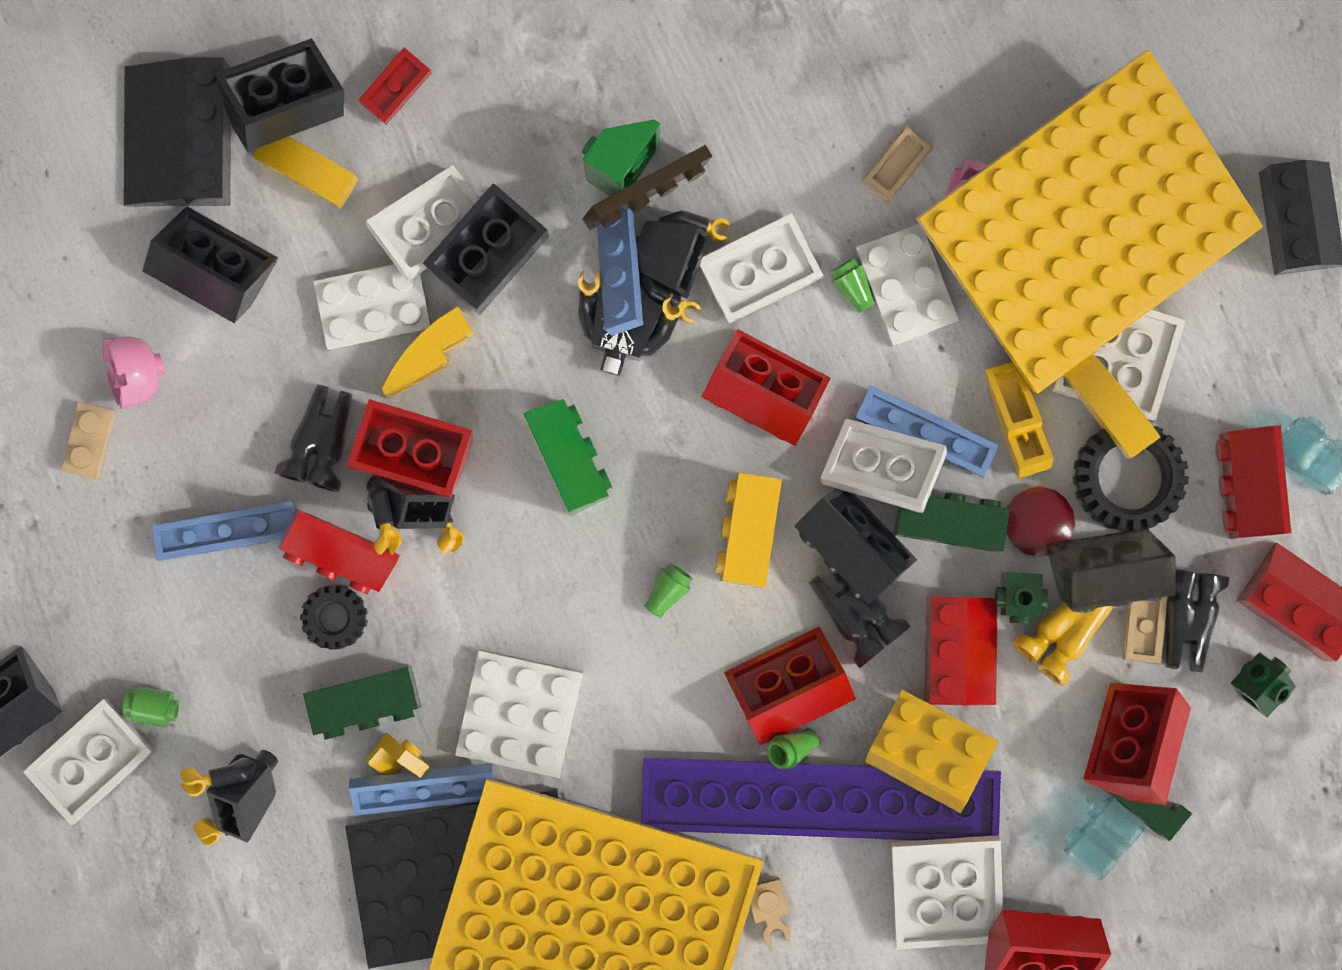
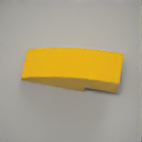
M289 136L257 148L252 156L255 160L340 210L359 181L352 172Z
M459 307L454 308L436 320L405 350L382 387L386 397L390 399L451 365L444 352L474 336Z
M1093 353L1063 375L1100 427L1105 429L1125 458H1133L1161 438L1131 397Z
M1013 362L986 369L985 376L994 409L1018 479L1052 469L1054 457L1043 432V421L1029 385Z

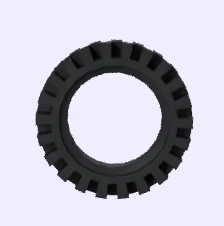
M1154 426V429L1161 438L1145 448L1152 453L1160 466L1161 486L1156 497L1149 504L1139 509L1118 507L1109 501L1100 487L1098 476L1100 464L1104 456L1117 446L1105 429L1099 430L1086 441L1085 446L1081 447L1078 452L1079 458L1074 462L1073 469H1076V474L1072 477L1073 484L1077 486V491L1075 492L1077 499H1081L1084 504L1081 507L1085 512H1089L1092 515L1091 518L1094 521L1105 524L1104 527L1118 529L1122 532L1150 529L1159 523L1165 522L1170 518L1169 515L1176 512L1180 507L1178 503L1186 495V491H1183L1189 480V476H1185L1184 470L1188 469L1187 461L1183 462L1180 456L1183 454L1181 447L1176 448L1173 444L1175 439L1170 434L1167 436L1163 434L1162 428Z

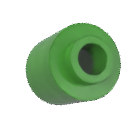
M140 686L137 689H128L123 705V716L131 718L132 722L167 727L170 721L175 722L179 712V700H174V692Z

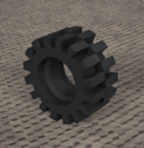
M329 585L318 588L316 592H312L308 596V600L301 607L303 608V613L300 614V621L303 623L301 627L303 633L308 635L307 638L310 642H314L320 648L336 650L351 646L358 638H361L364 633V627H367L366 614L368 612L367 608L363 605L364 601L355 591L344 586ZM332 603L343 606L348 615L346 625L341 630L335 632L327 630L321 622L322 610Z

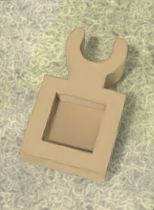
M777 878L758 883L750 906L755 924L763 921L766 922L763 930L765 943L767 946L772 945L770 934L775 929L783 931L785 940L790 941V930L780 919V917L790 914L781 879Z

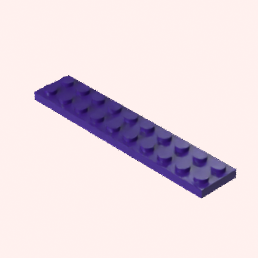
M643 757L641 823L672 832L891 840H934L999 836L1001 771L984 770L962 812L959 813L874 766L798 763L792 769H778L771 762Z

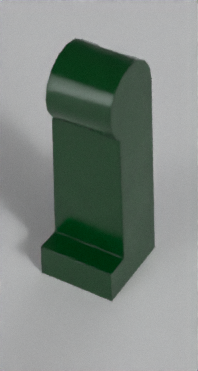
M1104 790L1156 834L1169 842L1192 815L1190 811L1178 803H1174L1169 809L1165 805L1133 802Z

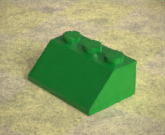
M653 119L606 128L602 130L598 137L592 135L582 150V154L585 155L583 162L586 181L609 196L635 183L660 147V123Z
M562 399L523 413L570 515L610 498L606 490L613 487L605 469L597 471L592 458L598 454L590 437L588 436L583 439L577 426L583 422L574 404L567 406L565 400Z

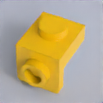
M388 733L383 736L366 758V762L383 775L396 774L404 766L421 778L429 768V765L419 757L423 752L408 739L401 743Z

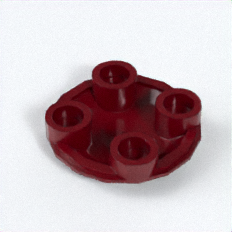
M1042 486L1027 488L1017 494L1006 507V509H1010L1006 534L1012 544L1023 554L1036 557L1053 555L1063 549L1072 538L1075 527L1073 509L1067 499L1054 489Z

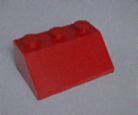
M737 329L701 397L712 402L715 406L744 419L746 422L771 433L778 439L796 446L831 378Z
M369 399L346 466L350 469L451 499L463 474L473 443V433L471 429Z
M1281 425L1228 431L1219 434L1220 440L1216 442V456L1219 462L1222 461L1223 476L1219 478V489L1221 496L1226 497L1227 511L1223 512L1222 520L1225 532H1229V539L1292 533Z
M295 508L278 546L280 550L285 551L282 558L300 566H303L304 561L318 566L316 573L332 580H336L338 575L351 580L349 587L367 595L371 589L380 592L400 557L396 552L391 555L388 548L382 554H378L374 549V542Z
M1275 543L1236 601L1323 661L1337 662L1342 655V587L1280 544Z
M926 597L925 702L930 705H996L998 608H995V598Z
M820 626L724 672L759 746L772 741L775 736L786 734L856 700L847 675Z
M1110 682L1083 780L1133 802L1166 805L1191 707L1178 689Z
M1001 910L988 933L984 970H1101L1110 958L1111 951L1102 921L1099 918Z

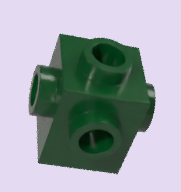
M1001 573V587L996 586L995 608H1000V615L1010 616L1009 623L1031 624V617H1041L1042 610L1047 609L1048 591L1047 589H1042L1043 574ZM1020 593H1022L1024 596V601L1022 604L1018 600V596Z
M1260 652L1251 661H1248L1242 667L1240 673L1231 681V685L1241 699L1266 718L1280 704L1286 702L1291 692L1296 688L1288 675L1291 672L1289 667L1277 657L1270 660Z

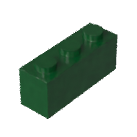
M945 493L944 498L929 496L923 513L898 506L894 536L997 553L1003 552L1010 509L1000 508L1001 501L980 498L979 504L965 502V495Z
M412 666L303 693L313 736L323 733L324 740L345 735V727L358 724L359 731L380 726V718L393 716L394 722L415 717L413 710L422 707Z

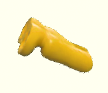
M1089 580L1080 585L1063 603L1037 624L1034 636L1020 634L1012 641L1014 647L1032 664H1036L1051 644L1056 643V649L1042 661L1038 669L1060 686H1065L1070 680V673L1066 667L1067 663L1080 658L1093 635L1115 605V602L1107 596L1101 603L1096 605L1093 613L1083 606L1082 603L1087 601L1090 593L1096 588Z

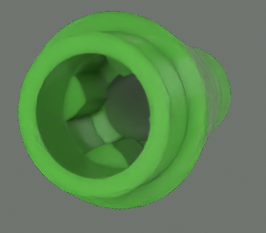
M855 258L830 271L834 278L831 282L851 303L857 313L866 310L876 303L872 297L863 265H858Z
M669 563L666 569H661L644 607L652 614L662 618L665 612L691 589L689 584L693 578L678 566Z
M807 728L803 731L775 736L767 748L770 762L778 769L794 768L811 750L818 747V735L814 730Z

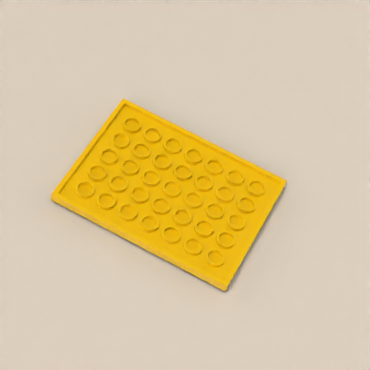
M1150 50L1143 51L916 217V220L1033 393L1037 394L1263 228L1258 217Z
M487 778L429 970H731L764 861L756 856Z

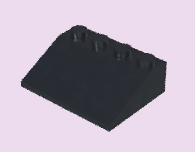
M187 57L125 66V207L230 206L231 123L214 77V73L230 68L223 57Z

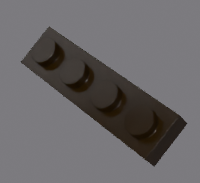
M703 145L594 204L582 219L589 230L599 225H602L604 229L619 221L622 218L621 213L628 209L635 213L650 203V197L659 194L662 198L673 192L678 187L677 183L686 178L688 182H692L706 172L704 166L713 156L707 146Z

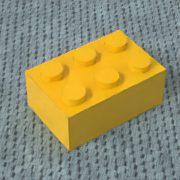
M738 473L736 481L730 480L728 483L726 503L732 504L730 516L724 515L720 535V538L727 539L725 552H718L715 573L721 574L720 582L759 588L766 587L782 479Z
M902 690L874 740L865 762L961 813L999 741Z

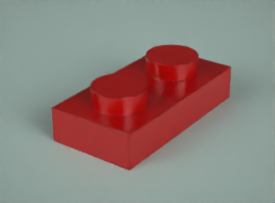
M404 47L358 101L381 122L387 125L432 74L431 69Z

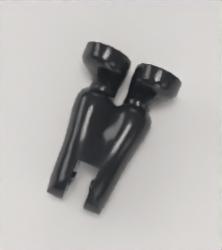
M317 384L305 414L291 439V457L278 463L274 474L304 483L307 476L308 461L310 456L315 454V463L307 482L324 490L339 492L341 481L333 472L332 467L339 462L342 456L352 394L340 391L333 415H326L322 412L326 404L328 386Z
M1162 568V579L1174 589L1173 595L1167 599L1165 667L1176 670L1179 668L1183 643L1191 644L1190 671L1203 672L1211 635L1219 614V604L1216 601V596L1229 586L1230 577L1209 573H1198L1197 575L1195 572ZM1197 577L1198 598L1193 602L1192 593Z
M831 571L837 582L843 587L836 595L819 576H816L809 584L830 614L843 638L856 644L857 650L854 655V663L859 669L884 649L883 645L867 629L866 626L868 624L876 629L886 646L911 627L905 619L889 618L885 604L878 597L869 605L865 600L858 599L850 591L849 584L840 574Z

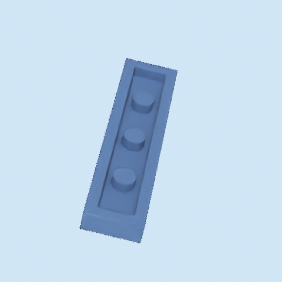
M630 209L621 213L622 218L610 227L604 229L602 225L597 226L604 327L611 336L643 325L634 213Z
M873 386L868 387L854 418L865 424L945 445L947 448L945 461L981 478L985 477L999 446L990 440Z
M294 501L153 525L151 528L157 561H164L281 540L295 511Z
M486 763L426 770L421 778L413 772L349 779V792L354 815L358 816L479 802L486 779L495 780L493 764Z

